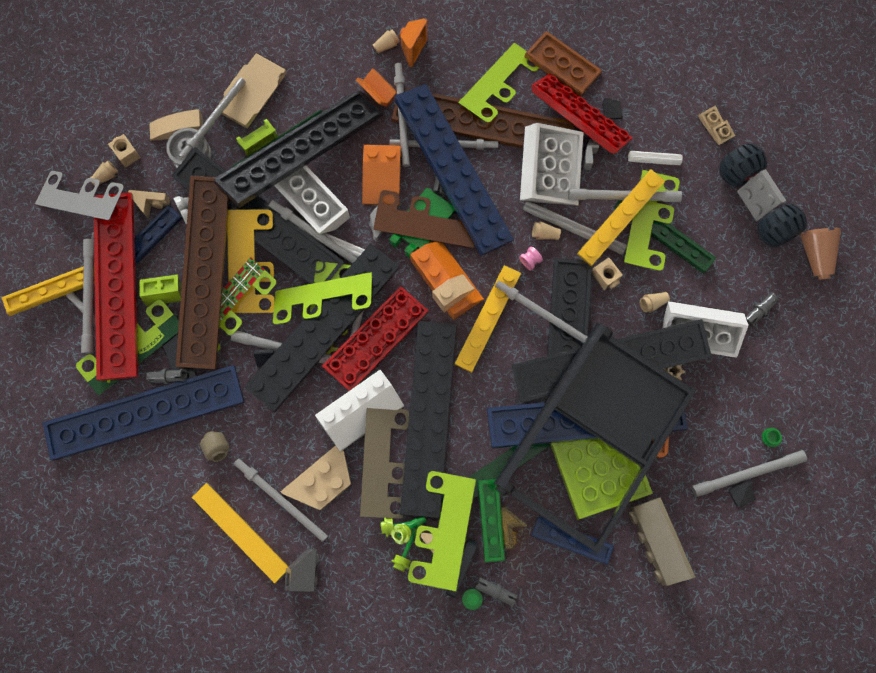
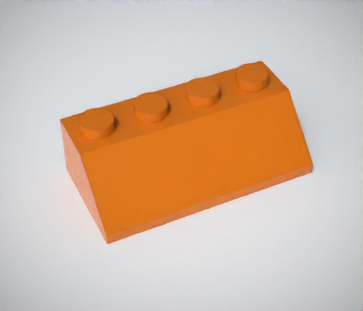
M437 241L425 244L410 254L412 264L432 291L447 280L462 274L475 288L473 292L447 310L453 320L484 300L443 242Z

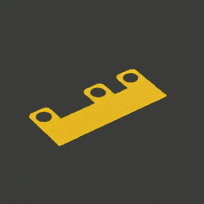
M228 210V281L235 276L250 257L255 260L254 230L272 228L273 213L271 210ZM262 213L269 216V223L265 226L257 222L258 215ZM257 262L260 266L269 267L270 275L274 278V265L271 262ZM262 278L260 282H271L269 278ZM252 285L231 311L234 313H273L274 297L272 295H255V287ZM263 298L269 299L271 302L270 309L262 310L259 307L260 300Z

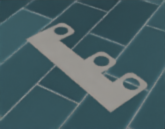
M51 171L35 203L40 206L109 220L124 186L119 183H110L103 198L93 197L100 183L98 179L93 178L85 180L79 194L58 190L56 188L62 178V173ZM56 174L58 176L57 182L50 185L48 183L49 178ZM94 182V189L91 192H86L85 186L87 183ZM117 186L119 188L118 194L110 197L109 190Z

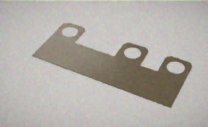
M367 408L360 517L403 518V515H400V513L393 514L390 511L391 503L397 501L401 504V498L387 497L388 483L403 484V477L396 480L392 476V470L395 467H400L403 470L404 476L405 464L389 462L391 428L403 430L408 428V410ZM397 413L405 415V424H396L395 416Z

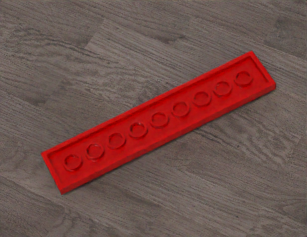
M129 192L121 193L109 220L94 217L96 380L98 381L139 377L133 194ZM109 194L110 197H114V196L117 195V194ZM95 195L93 197L103 198L104 195Z

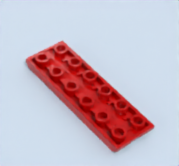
M548 74L532 84L531 89L536 96L610 153H617L633 139L626 130L615 125L613 120L602 115L597 108L592 107L584 98L572 92L571 88L564 86L555 76Z
M400 286L322 367L348 391L352 390L407 336L418 322L426 316L429 310Z

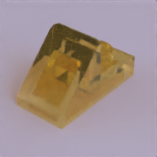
M504 507L501 508L504 549H513L514 544H517L516 532H512V528L526 527L528 525Z

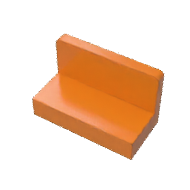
M373 68L364 79H356L380 105L388 107L394 100V96L397 95V91Z

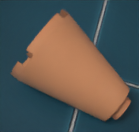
M829 228L801 233L800 237L813 275L818 276V280L831 279L830 275L835 274L841 228H834L829 231Z

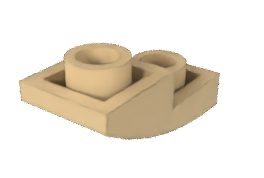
M716 105L698 115L700 121L718 145L735 136L728 121H723Z

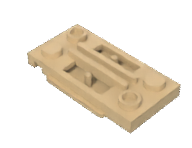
M256 53L248 65L242 67L224 92L225 97L239 78H243L246 81L241 90L222 112V115L248 128L287 74L286 70Z

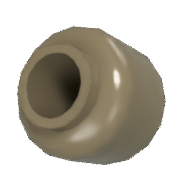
M210 431L204 435L200 442L205 458L214 462L223 460L230 449L224 434L221 432Z

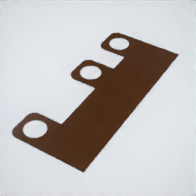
M383 190L380 193L373 230L471 248L475 247L461 220L457 221L428 215L430 199L420 196L412 197L408 212L397 210L399 194L397 192ZM387 194H391L395 198V202L391 205L383 202V197ZM417 200H423L426 203V208L419 211L414 207V203Z

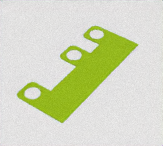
M435 471L429 472L426 489L430 492L445 495L439 527L419 526L415 538L416 546L434 550L432 564L420 561L411 562L408 574L410 582L456 591L476 479ZM440 476L443 479L441 488L435 489L431 486L430 480L432 477ZM426 530L430 531L433 535L432 541L428 544L420 541L421 532ZM416 566L425 568L426 575L423 579L418 580L414 578L413 569Z

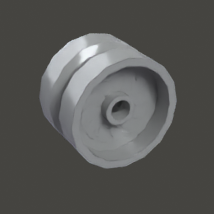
M182 128L175 131L169 137L166 151L176 168L183 162L178 155L186 147L185 143L189 138H193L198 130ZM203 137L197 149L213 160V152L206 138Z

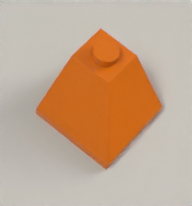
M426 19L410 21L400 31L401 47L409 67H413L428 40Z

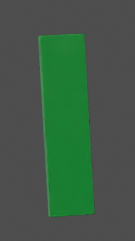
M496 479L478 480L485 563L505 561L500 493L495 490L497 486L494 484Z

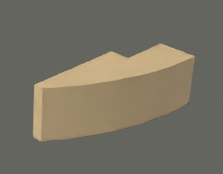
M200 110L179 112L151 122L150 140L169 139L175 131L182 128L199 130L203 125V116Z

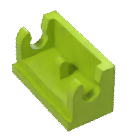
M265 119L263 126L242 139L240 137L236 139L246 155L249 156L277 138L278 135L270 122Z
M178 274L140 280V298L146 306H150L157 300H162L165 304L180 302L182 282Z

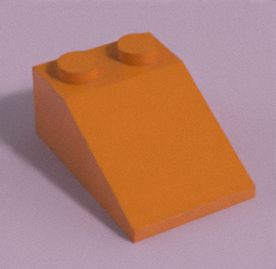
M364 145L362 204L378 205L380 193L383 190L397 192L400 198L401 146ZM387 194L383 197V202L391 205L395 202V198L393 195Z

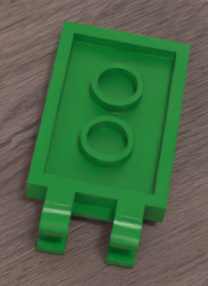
M426 188L420 195V197L430 199L428 215L450 219L455 213V209L450 203L429 188ZM417 200L414 203V207L422 211L426 208V203L423 200ZM393 234L390 238V244L395 248L402 240L409 243L404 250V255L409 258L410 254L432 241L400 234Z

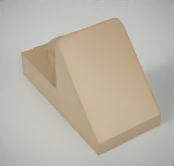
M128 191V193L131 192L133 194L134 202L148 219L151 205L158 209H162L163 206H170L171 200L166 193Z

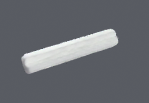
M630 151L628 161L681 165L683 156L681 154Z

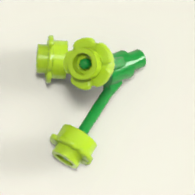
M424 516L393 524L392 518L386 519L385 517L384 521L381 522L382 534H386V537L391 535L397 544L407 543L402 557L396 555L394 560H391V562L395 563L394 568L403 572L405 569H410L411 561L406 559L418 527L427 522Z

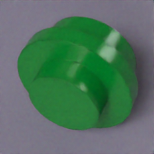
M767 428L762 433V441L768 447H776L782 442V435L776 428Z
M468 589L462 596V602L467 609L476 610L482 605L483 597L478 590Z

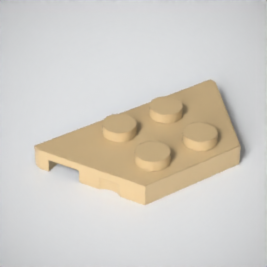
M334 446L280 492L311 507L322 510L351 485L344 450L340 452Z

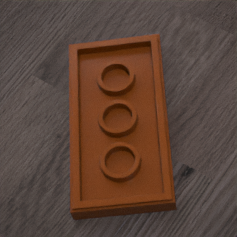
M547 31L533 44L524 56L547 74L555 76L559 82L571 88L572 92L579 97L587 91L602 73L600 68Z

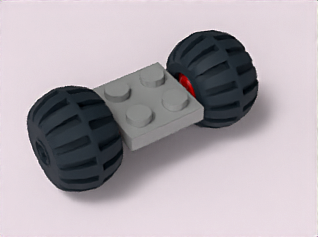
M752 143L742 145L721 160L719 164L720 175L728 185L732 187L742 186L737 192L756 222L759 221L758 233L761 240L770 247H778L805 231L807 227L805 213L793 204H786L776 209L786 199L766 170L767 158L764 151Z

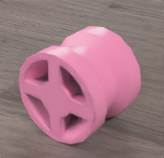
M529 247L527 253L519 256L521 263L528 270H533L537 263L543 261L542 256L534 247Z

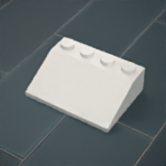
M541 123L525 127L520 200L564 205L579 204V200L568 199L569 188L580 189L584 132Z

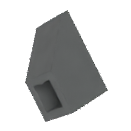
M306 549L286 568L284 590L314 592V587L317 585L315 567L319 562V555L316 553L317 549Z

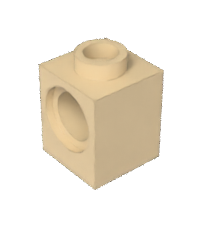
M124 134L114 138L108 144L125 168L141 158Z
M607 258L592 270V275L604 290L609 287L610 289L615 288L620 284L619 280L623 276L610 258ZM604 273H609L612 276V278H606L604 276Z

